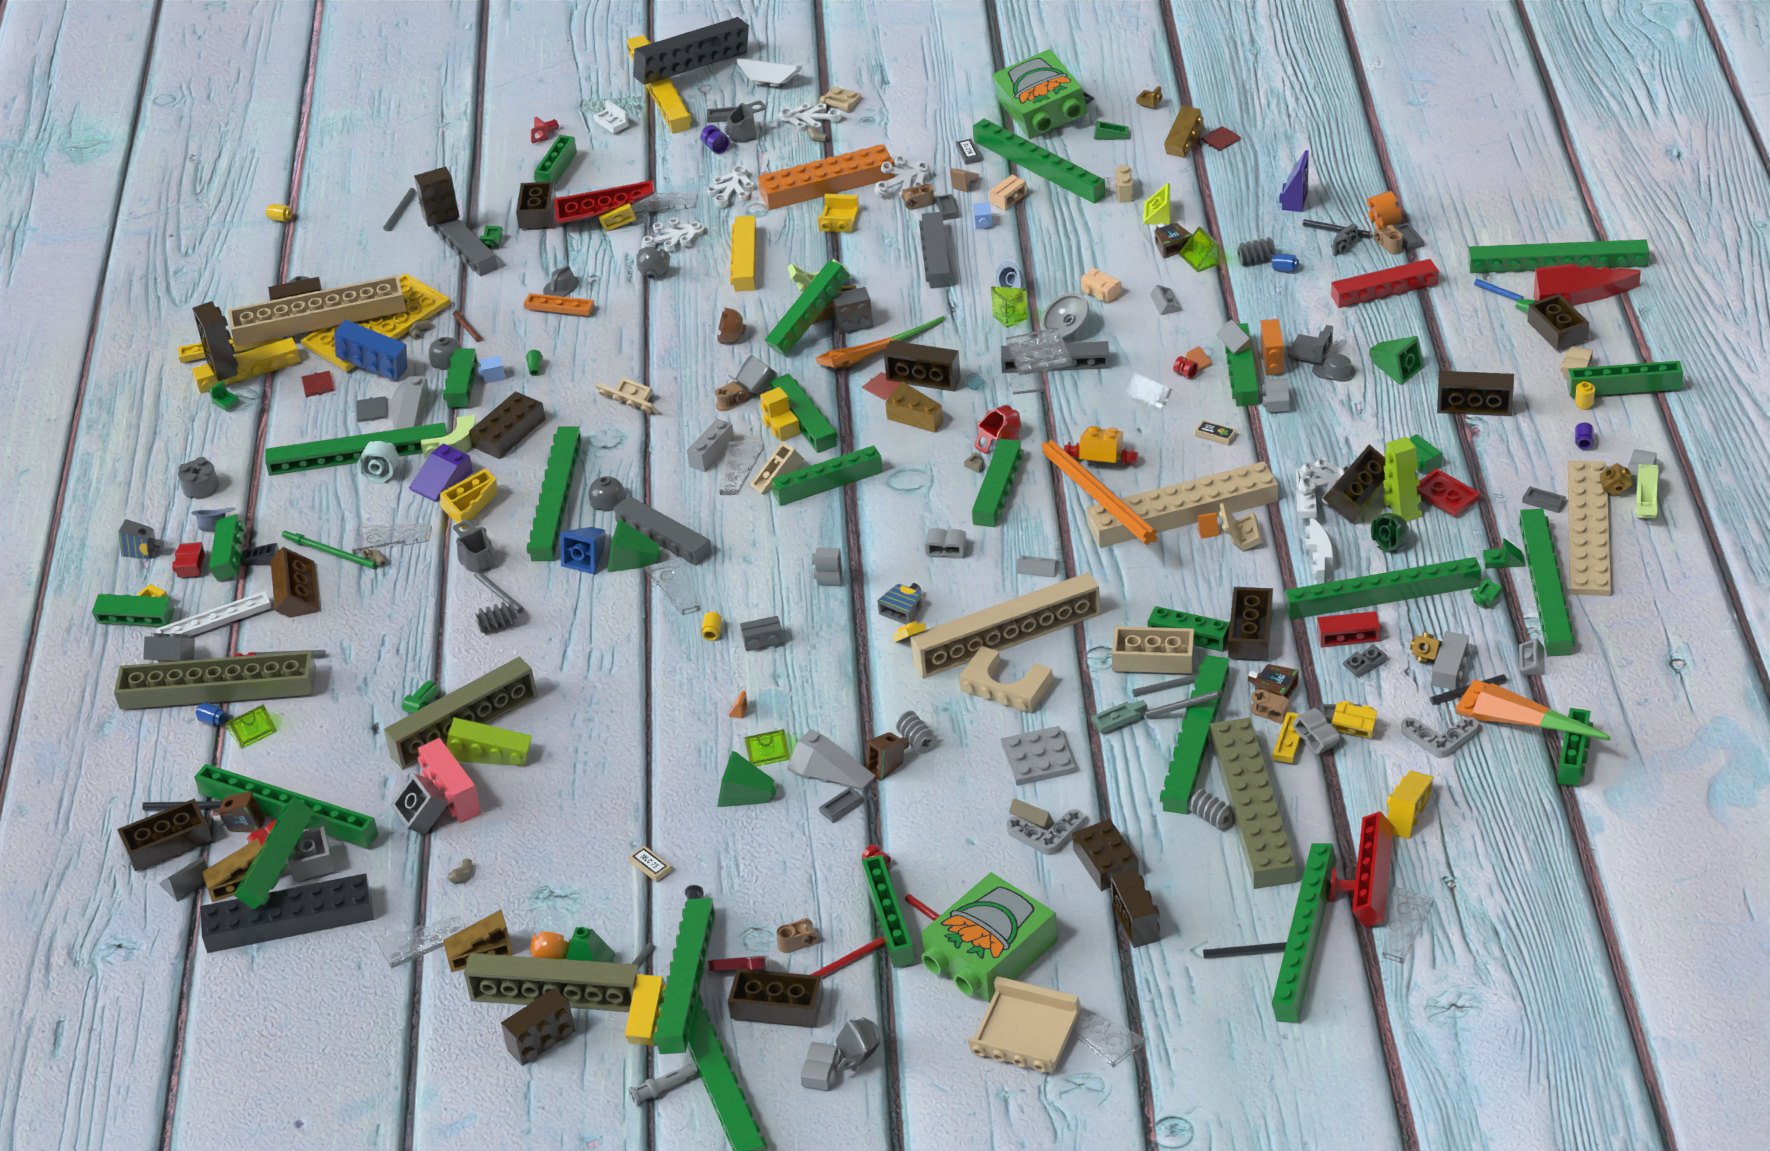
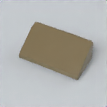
M1018 799L1012 800L1009 810L1010 814L1042 827L1054 825L1049 812Z

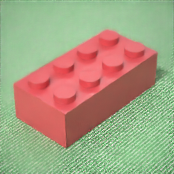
M438 738L419 747L420 756L417 759L423 768L421 775L431 779L448 801L447 809L452 818L455 817L459 823H462L481 814L475 784L442 740Z

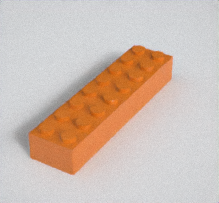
M884 144L875 145L874 147L758 176L759 192L768 209L773 210L823 197L825 194H835L895 178V174L881 171L883 162H890L894 167V161Z

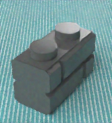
M778 616L740 623L741 636L746 651L784 643Z

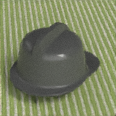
M569 266L557 269L552 273L551 281L544 287L543 294L564 297L579 284V280L574 276Z
M1342 354L1329 356L1322 364L1317 363L1312 367L1313 374L1320 378L1347 381L1353 379L1356 374L1354 367L1351 366V360Z

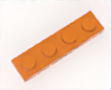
M529 293L523 303L524 309L589 316L595 306L594 300L533 293Z

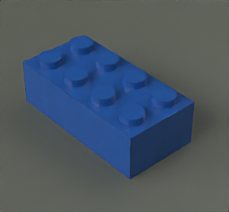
M344 320L334 332L335 354L341 360L398 381L408 368L407 344L348 320Z

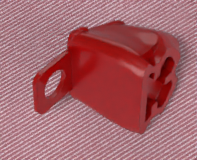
M1003 405L988 411L985 417L977 423V428L980 431L974 444L975 448L986 454L990 449L993 439L1018 440L1019 430L1022 429L1019 412L1013 410L1009 405ZM982 437H985L987 440L985 448H982L980 445Z

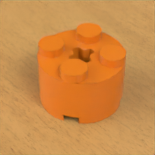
M1392 191L1366 199L1370 209L1368 218L1371 222L1374 221L1376 230L1385 229L1388 225H1397L1402 221L1401 210L1395 204L1398 201Z

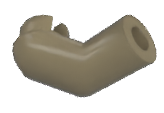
M814 126L808 127L807 134L812 141H827V134L818 133L817 128Z
M429 320L414 322L409 331L410 337L419 339L421 330L430 329L431 322Z
M366 548L362 551V557L377 562L379 567L387 565V560L379 550Z
M468 858L463 859L461 867L449 873V881L456 883L468 879L471 874L472 860Z

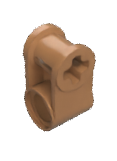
M931 184L907 188L901 195L905 201V207L909 210L931 206L935 203L934 189Z
M1388 225L1385 229L1374 231L1376 242L1386 249L1388 253L1400 254L1403 251V234L1395 229L1393 225Z
M735 381L716 389V409L727 411L740 403H744L749 397V391Z
M1262 689L1255 690L1251 695L1253 701L1251 712L1256 716L1276 723L1282 722L1286 713L1291 708V702L1284 696H1279Z
M804 918L779 926L776 931L779 951L791 953L795 950L815 945L819 940V935L813 930L812 921Z

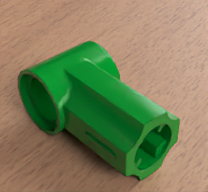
M428 680L413 696L409 694L404 698L402 710L412 714L424 708L439 693L438 687L434 682Z

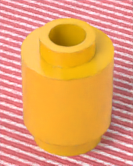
M271 204L266 208V217L271 220L287 222L292 216V210L288 205Z
M1582 382L1576 386L1575 403L1579 409L1588 410L1594 404L1595 387L1593 384Z
M708 612L703 618L701 633L703 638L708 641H714L720 636L723 618L717 612Z

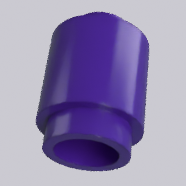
M1586 422L1579 423L1575 427V444L1582 450H1587L1594 444V428Z

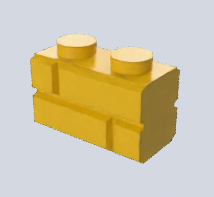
M1350 701L1337 702L1332 726L1338 732L1372 739L1378 711L1368 705L1362 707L1355 706Z

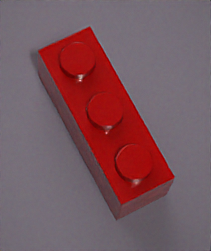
M1377 612L1317 617V634L1320 647L1380 642V624Z

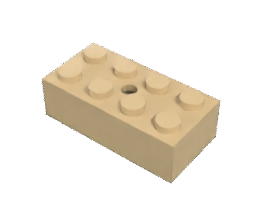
M1114 627L1112 671L1192 674L1194 629Z

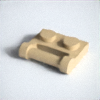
M833 87L825 96L820 97L819 104L823 103L843 109L845 112H850L862 99L861 93Z

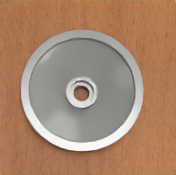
M1066 293L1054 299L1042 315L1041 327L1044 333L1052 339H1064L1078 332L1085 324L1089 315L1088 301L1079 293Z

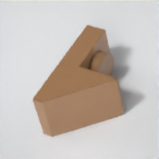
M955 168L950 169L952 187L956 190L968 192L971 181H978L979 174Z

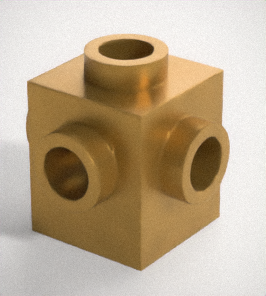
M1619 463L1614 464L1599 474L1602 489L1614 497L1632 486L1630 470Z
M1422 633V636L1416 635L1415 639H1412L1410 650H1412V655L1417 656L1416 660L1428 662L1429 659L1436 660L1442 641L1434 639L1432 634Z

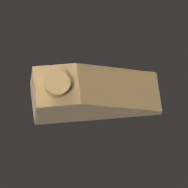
M782 441L749 486L759 493L765 494L773 488L772 478L795 471L804 458L794 448Z

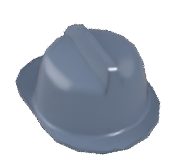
M1003 262L997 269L996 280L1001 298L1005 301H1011L1018 296L1024 277L1013 262Z
M236 508L196 510L191 512V514L196 516L199 530L215 531L217 520L225 518L226 513L234 511Z

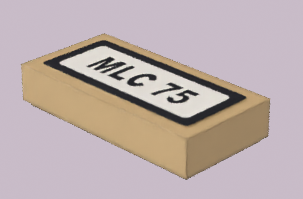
M642 846L628 857L630 863L655 882L672 871L671 865L646 846Z

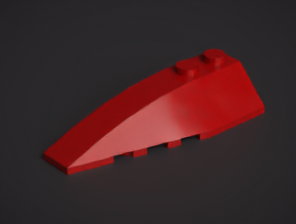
M653 181L554 198L556 223L563 224L590 219L630 203V205L640 202L654 194Z
M1575 264L1535 268L1533 297L1534 300L1540 301L1560 294L1572 306L1590 303L1639 287L1641 271L1624 268L1611 270L1609 267L1598 269L1587 265L1585 267H1577Z

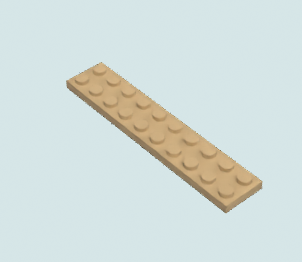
M1568 461L1569 574L1570 594L1610 596L1607 491L1602 489L1599 475L1607 469L1606 462Z

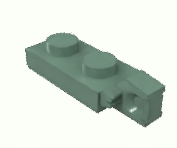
M1144 700L1136 703H1128L1126 701L1093 715L1092 723L1101 734H1104L1143 716L1147 710V703Z

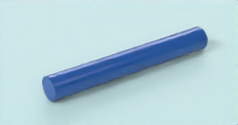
M1479 279L1474 281L1475 286L1515 301L1524 299L1522 295Z

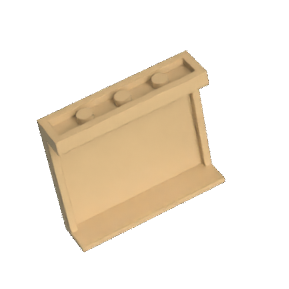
M997 976L994 981L996 992L974 1039L968 1038L967 1040L971 1053L981 1057H991L1000 1062L1014 1063L1019 1067L1034 1068L1039 1072L1053 1073L1081 1011L1079 997Z

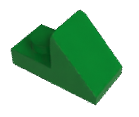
M1503 538L1502 549L1483 550L1485 569L1524 567L1522 551L1505 538Z

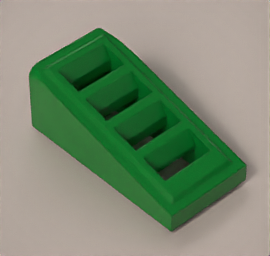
M1096 121L1094 139H1128V126Z

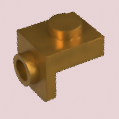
M1157 86L1153 91L1143 90L1136 98V103L1154 108L1162 100L1161 87Z

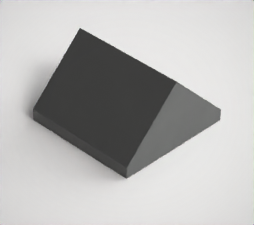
M204 857L191 862L159 883L160 886L177 902L205 884L202 872L208 869Z

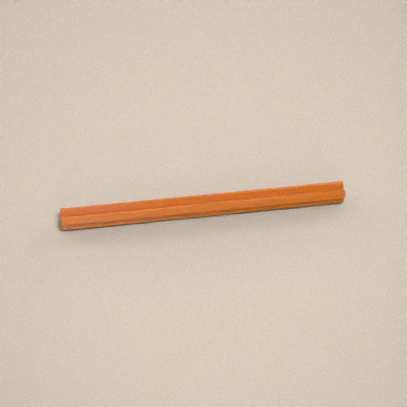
M1050 440L1048 443L1044 442L1041 447L1044 449L1042 453L1144 544L1149 545L1150 542L1155 543L1157 541V531L1056 442Z

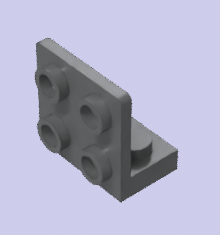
M1326 325L1324 330L1320 331L1318 338L1298 334L1288 351V357L1322 364L1333 344V326Z

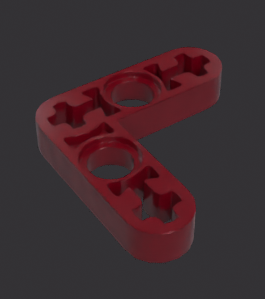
M769 955L706 960L707 971L733 970L737 968H747V970L769 967Z

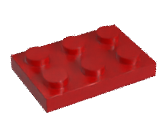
M1437 468L1419 481V486H1416L1417 493L1421 495V498L1454 517L1460 515L1481 498L1480 492Z

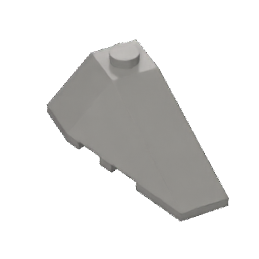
M409 376L395 389L391 399L394 430L416 427L430 395L426 377Z
M812 729L798 740L787 766V770L802 778H818L824 783H828V781L837 782L840 786L852 787L862 791L876 779L873 773L834 742Z

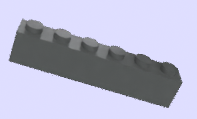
M942 212L923 213L922 220L919 221L926 282L930 283V289L951 287Z
M458 218L430 226L432 231L436 232L439 238L444 240L447 246L452 248L455 254L460 256L463 262L468 264L471 270L479 276L498 269L495 254Z
M1108 341L1001 346L1002 373L1109 369Z
M628 496L614 507L616 522L618 520L624 521L658 543L660 547L682 557L687 562L697 566L712 554L710 539L631 496Z

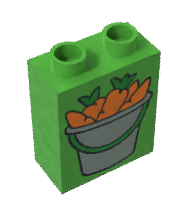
M1051 49L992 74L998 100L1029 139L1088 113L1082 87Z
M990 872L922 931L924 951L921 955L922 962L932 973L940 974L943 972L952 978L958 989L964 994L971 996L975 993L985 1001L990 1002L996 992L994 981L997 976L1015 980L1057 942L1056 912Z

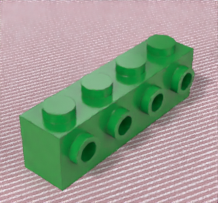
M558 136L534 171V181H554V186L577 154L575 137Z
M475 348L454 349L453 356L450 357L451 367H448V378L445 379L446 389L443 390V400H446L447 407H469L478 365Z
M237 514L217 520L209 569L217 581L233 578L238 575L246 525Z
M98 594L92 613L97 623L163 627L170 624L175 608L170 598L164 596Z
M1158 606L1154 607L1147 621L1148 627L1194 629V646L1223 652L1228 643L1230 622Z
M1570 708L1568 717L1593 728L1594 722H1590V710ZM1565 731L1557 783L1579 786L1580 778L1585 776L1586 766L1582 764H1587L1588 751H1585V749L1590 748L1591 737Z

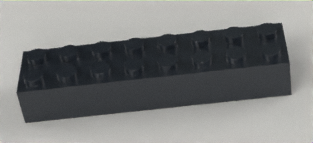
M735 17L635 48L633 77L643 85L747 53L749 25L739 17Z
M366 873L268 892L270 894L268 901L264 905L260 904L256 909L251 908L239 899L200 906L202 939L207 953L374 920L371 889Z

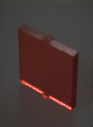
M1224 126L1201 137V141L1219 152L1241 140L1239 135Z
M330 370L320 373L315 372L314 374L301 377L306 397L334 391Z
M881 372L862 386V389L886 400L901 382L886 380V374Z

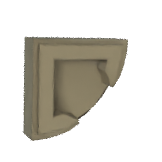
M977 452L973 453L964 461V467L980 473L983 468L981 456Z

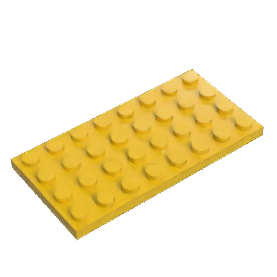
M405 273L399 277L406 311L353 323L396 340L409 332L414 322L425 321L450 305L451 301L449 297ZM340 325L318 329L301 340L302 346L346 372L356 366L336 357L334 332Z

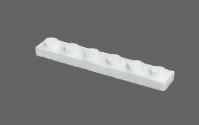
M265 591L157 628L156 633L188 634V637L270 609L271 604Z

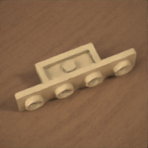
M622 377L616 389L597 382L595 384V387L599 390L598 393L604 397L611 396L619 403L623 401L632 408L639 407L647 414L651 412L654 414L658 413L655 406L648 402L653 393L650 387Z

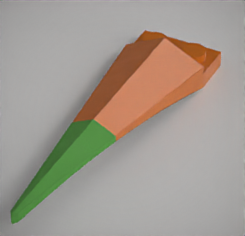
M941 316L888 338L853 347L830 350L815 357L816 362L819 365H825V367L838 368L841 366L845 370L885 350L890 340L902 342L944 321L945 317Z
M1476 679L1473 680L1455 708L1456 714L1464 717H1473L1476 720L1537 726L1611 740L1608 734L1496 684H1487Z

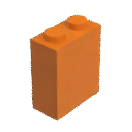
M1279 319L1260 320V349L1265 375L1284 374V344Z

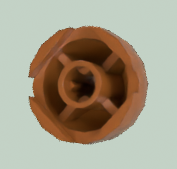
M724 307L718 327L721 333L720 335L717 334V341L732 343L737 341L741 334L744 335L746 324H743V317L738 311Z

